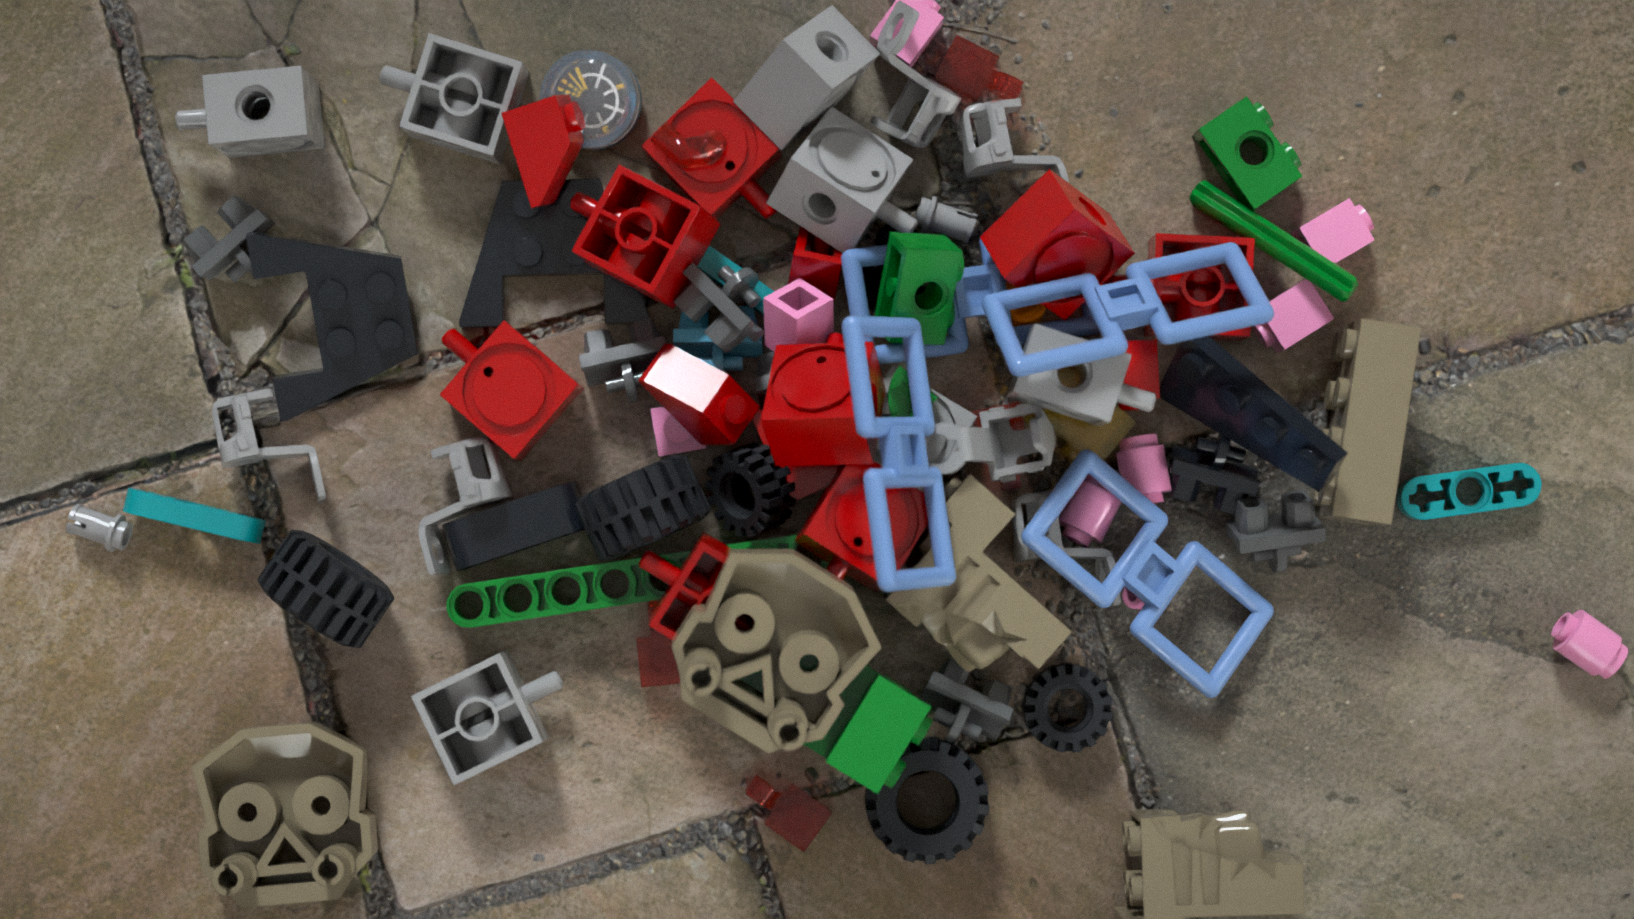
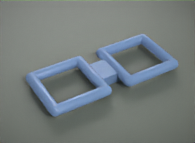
M979 239L983 265L964 268L962 279L956 283L953 298L955 319L951 328L947 329L948 335L945 339V345L923 344L925 358L965 352L969 346L965 318L986 316L982 308L983 298L988 294L1007 290L1005 279L981 239ZM888 244L848 249L843 252L841 264L850 316H870L862 268L884 265ZM1086 302L1081 304L1083 317L1036 323L1076 337L1100 333ZM1008 310L1006 313L1012 324L1011 312ZM1035 323L1013 326L1021 345H1024L1027 333ZM864 336V341L874 342V338ZM903 343L875 345L880 365L905 361Z
M1233 242L1132 263L1126 268L1128 280L1100 285L1093 274L1084 273L988 294L982 300V308L1009 371L1016 377L1122 355L1128 348V342L1122 330L1151 325L1158 341L1168 345L1268 323L1274 317L1272 305L1240 247ZM1226 264L1248 306L1172 323L1151 279ZM1083 295L1103 338L1025 355L1006 311Z
M848 316L842 322V332L856 431L863 438H879L883 467L869 469L863 476L878 586L885 592L950 586L956 579L942 473L937 467L929 466L925 437L930 436L934 432L935 423L921 325L915 318ZM864 336L902 338L913 417H875ZM923 487L934 567L896 570L885 489Z
M1089 449L1082 450L1021 534L1022 542L1101 608L1111 606L1125 586L1145 603L1130 625L1131 634L1208 698L1218 696L1273 616L1274 608L1272 604L1197 541L1187 543L1177 559L1172 558L1155 543L1168 525L1167 515L1097 454ZM1088 474L1145 521L1103 583L1099 582L1045 536ZM1195 566L1200 568L1251 612L1210 673H1207L1153 627Z

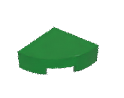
M899 366L891 379L888 389L889 412L891 417H913L907 371ZM930 391L931 402L933 404L938 397Z

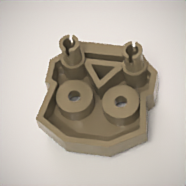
M730 549L706 604L692 606L673 636L671 645L680 675L682 701L768 754L780 749L795 750L804 742L823 740L844 707L841 692L881 649L878 638L853 587L793 549ZM739 615H750L754 619L752 628L746 631L738 629L735 626V620ZM812 654L818 658V665L813 670H804L800 667L799 662L804 655ZM762 670L763 694L739 678Z
M316 721L241 729L192 766L207 826L197 833L201 873L211 879L213 888L219 894L225 896L228 894L240 908L338 900L357 872L378 851L376 813L365 808L368 779V748ZM318 796H324L329 800L330 810L327 814H321L315 809L314 803ZM245 803H251L256 807L257 816L252 821L245 819L242 815L241 810ZM287 842L302 857L301 859L277 861Z

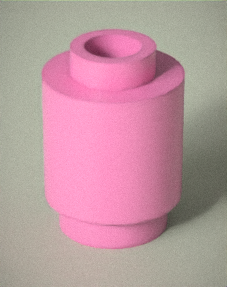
M1145 434L1119 440L1120 452L1116 453L1119 474L1154 504L1164 502L1163 493L1172 491L1164 445H1159L1157 434Z
M1088 474L1059 517V524L1065 528L1062 535L1068 540L1086 548L1089 547L1091 541L1101 544L1122 502Z
M1578 610L1573 614L1570 612L1563 614L1551 632V636L1555 638L1553 649L1591 676L1600 675L1604 679L1611 677L1621 667L1628 654V647L1621 643V636L1584 610Z

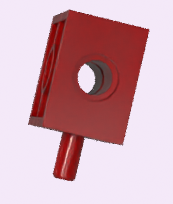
M711 77L641 145L643 151L690 201L704 208L716 220L741 196L765 219H769L777 210L766 204L770 195L756 181L782 157L781 149L733 102L734 99Z
M618 165L599 201L581 192L574 194L570 200V208L589 218L571 251L592 267L673 310L676 306L673 301L690 281L683 274V271L692 262L698 266L721 225L698 204L621 165Z
M1050 169L980 236L1003 278L1017 288L1084 273L1093 274L1100 285L1110 284L1111 276L1135 254L1111 215ZM1077 295L1040 304L1063 320H1066L1085 302L1083 295Z
M1156 233L1148 240L1147 260L1233 242L1240 247L1253 271L1255 238ZM1226 264L1151 279L1172 323L1248 306ZM1113 274L1110 283L1128 279L1125 274ZM1151 325L1144 326V337H1156ZM1251 327L1210 335L1213 340L1242 341L1250 337Z
M505 320L502 321L479 349L455 328L449 329L441 339L442 344L460 358L465 365L439 395L515 460H523L584 389L583 386Z
M830 333L826 338V343L776 345L761 417L775 466L874 464L878 438H863L856 431L843 335L840 333ZM865 342L875 417H881L886 387L874 342Z
M875 461L874 464L840 465L794 541L828 562L829 565L826 570L841 580L847 574L873 592L879 593L883 590L879 588L877 583L863 476L869 469L883 467ZM916 487L885 489L896 570L901 569L928 524L924 492Z
M703 531L680 568L650 550L645 551L638 563L639 567L669 585L651 613L649 626L672 640L692 606L706 604L731 548ZM741 614L735 620V626L742 631L749 630L754 625V619L748 614Z

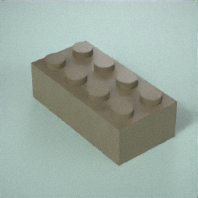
M1361 318L1344 325L1342 333L1336 332L1331 350V360L1338 362L1335 381H1328L1324 397V409L1331 411L1328 429L1322 428L1321 431L1348 452L1332 481L1320 492L1311 488L1310 497L1312 498L1313 505L1316 506V517L1372 526L1392 525L1421 327Z

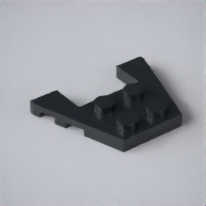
M599 178L566 179L555 203L535 208L530 206L522 180L502 181L459 319L460 328H497L505 320L504 278L526 276L604 275L606 325L632 324L636 321L650 319L641 292L592 267L571 251L589 218L570 208V200L574 194L581 192L599 201L604 192Z
M259 232L246 234L254 279L303 271L306 273L323 368L273 376L280 422L288 421L418 354L402 256L344 246L335 247L311 243L308 240L268 236L265 233Z

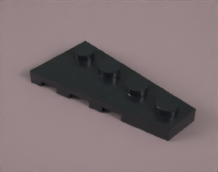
M1210 336L1181 342L1160 384L1161 399L1318 492L1332 481L1348 452Z

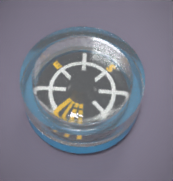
M579 50L569 53L552 65L542 82L540 100L554 95L569 94L571 102L576 101L580 106L585 120V129L581 130L584 139L581 147L583 149L602 150L617 145L633 131L640 118L642 93L637 78L622 61L604 52Z

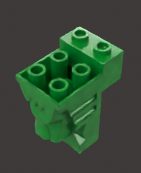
M806 654L800 659L799 665L804 670H813L818 665V658L815 655ZM867 664L841 692L844 707L823 740L804 742L803 745L823 756L826 763L878 794L883 785L891 789L895 785L907 764L900 759L901 755L910 741L917 746L920 744L929 730L933 719L927 716L931 708L928 703L913 695L909 688L887 675L883 676ZM762 670L739 678L763 694Z

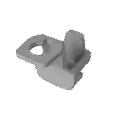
M898 1L880 32L877 51L880 53V57L907 75L909 79L897 102L893 105L888 115V120L886 121L873 115L870 123L882 132L916 148H925L934 138L944 118L955 112L962 98L938 82L916 72L895 56L906 44L919 18L917 10L902 1ZM903 18V24L900 31L892 39L896 25ZM917 101H924L909 130H904L902 127L914 104Z
M1020 98L977 103L968 106L961 112L959 125L964 148L963 165L966 177L993 175L1002 170L1048 171L1050 169L1069 183L1066 168L1062 160L1057 156H1013L1006 113L1016 112L1022 107ZM970 118H974L978 147L974 143Z
M262 389L218 399L213 404L212 417L223 468L243 466L265 459L308 457L318 504L326 503V494L318 457L312 446L291 445L258 448L249 405L273 400L272 389ZM232 409L237 434L224 442L218 411Z
M1032 403L1019 404L1015 408L1004 409V406L990 408L989 411L979 412L982 428L958 427L947 422L935 424L934 432L930 436L925 437L926 446L928 441L937 435H943L949 441H957L958 451L951 452L950 457L944 463L935 464L928 459L929 466L937 467L942 475L957 472L966 462L987 463L991 481H1001L1002 483L1016 481L1017 474L1034 473L1051 466L1053 451L1056 446L1053 425L1048 420L1041 406L1033 405ZM1035 413L1036 417L1030 420L1029 429L1015 431L1010 427L1009 419ZM1037 452L1043 455V460L1020 465L1016 463L1017 459L1023 455Z
M473 437L430 451L432 459L450 457L460 494L459 502L424 517L419 523L420 545L430 575H443L451 570L444 539L438 525L474 508L485 507L513 498L511 485L503 472L497 447L488 437ZM482 447L485 448V452H486V456H487V460H488V464H489L491 476H490L489 471H488V467H487V464H486V460H485V456H484ZM432 542H433L434 547H435V550H436L437 559H436V557H435V555H434V552H433V549H432Z
M1052 490L1028 493L1017 496L1012 500L1011 511L1015 513V516L1012 518L1014 562L1041 559L1022 542L1021 534L1025 528L1021 505L1025 504L1028 525ZM1059 516L1045 534L1048 539L1072 559H1096L1095 575L1096 579L1101 583L1106 579V574L1108 576L1116 564L1112 553L1104 548H1063ZM1120 593L1111 606L1120 605Z

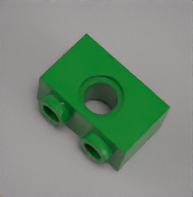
M1246 96L1199 128L1192 137L1236 200L1254 211L1302 177V174L1298 170L1301 166V161L1294 149L1287 142L1280 144L1270 130L1274 124L1266 109L1259 102L1252 104ZM1253 142L1260 147L1263 155L1260 164L1250 165L1243 161L1239 152L1241 143Z
M890 232L874 316L915 318L921 325L923 344L945 345L947 329L951 328L955 319L953 298L956 283L962 279L964 273L962 251L945 235ZM929 282L927 288L921 294L915 296L917 289L922 284ZM885 337L889 343H903L901 337Z

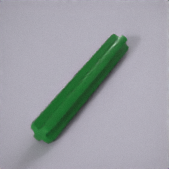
M1202 180L1192 190L1189 199L1194 207L1237 235L1245 238H1255L1254 246L1339 301L1346 302L1355 292L1358 282L1354 275L1211 183Z

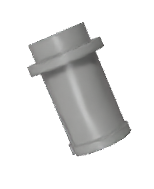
M933 195L931 200L922 197L914 217L918 221L917 226L921 227L920 232L926 233L928 229L968 244L978 214L969 213L936 202L937 197Z
M80 504L74 505L67 518L74 520L75 523H66V533L104 544L105 550L113 552L116 549L123 551L128 546L133 533V524L127 522L124 515L117 514L115 517L85 508Z

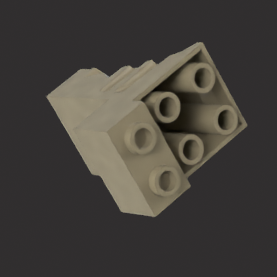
M971 474L962 481L955 476L944 486L956 572L954 583L943 587L888 592L884 599L914 626L917 627L922 623L934 640L943 644L956 663L966 672L974 668H986L1009 649L1039 669L1072 631L982 552L1015 516V513ZM930 532L916 547L922 553L919 559L911 568L904 563L900 570L934 567Z
M1130 809V821L1122 822L1123 850L1128 851L1132 863V870H1124L1125 900H1130L1131 906L1114 907V919H1184L1305 914L1303 863L1287 853L1269 854L1268 851H1264L1259 828L1250 820L1248 813L1244 810H1229L1215 815H1205L1199 812L1180 816L1174 810Z

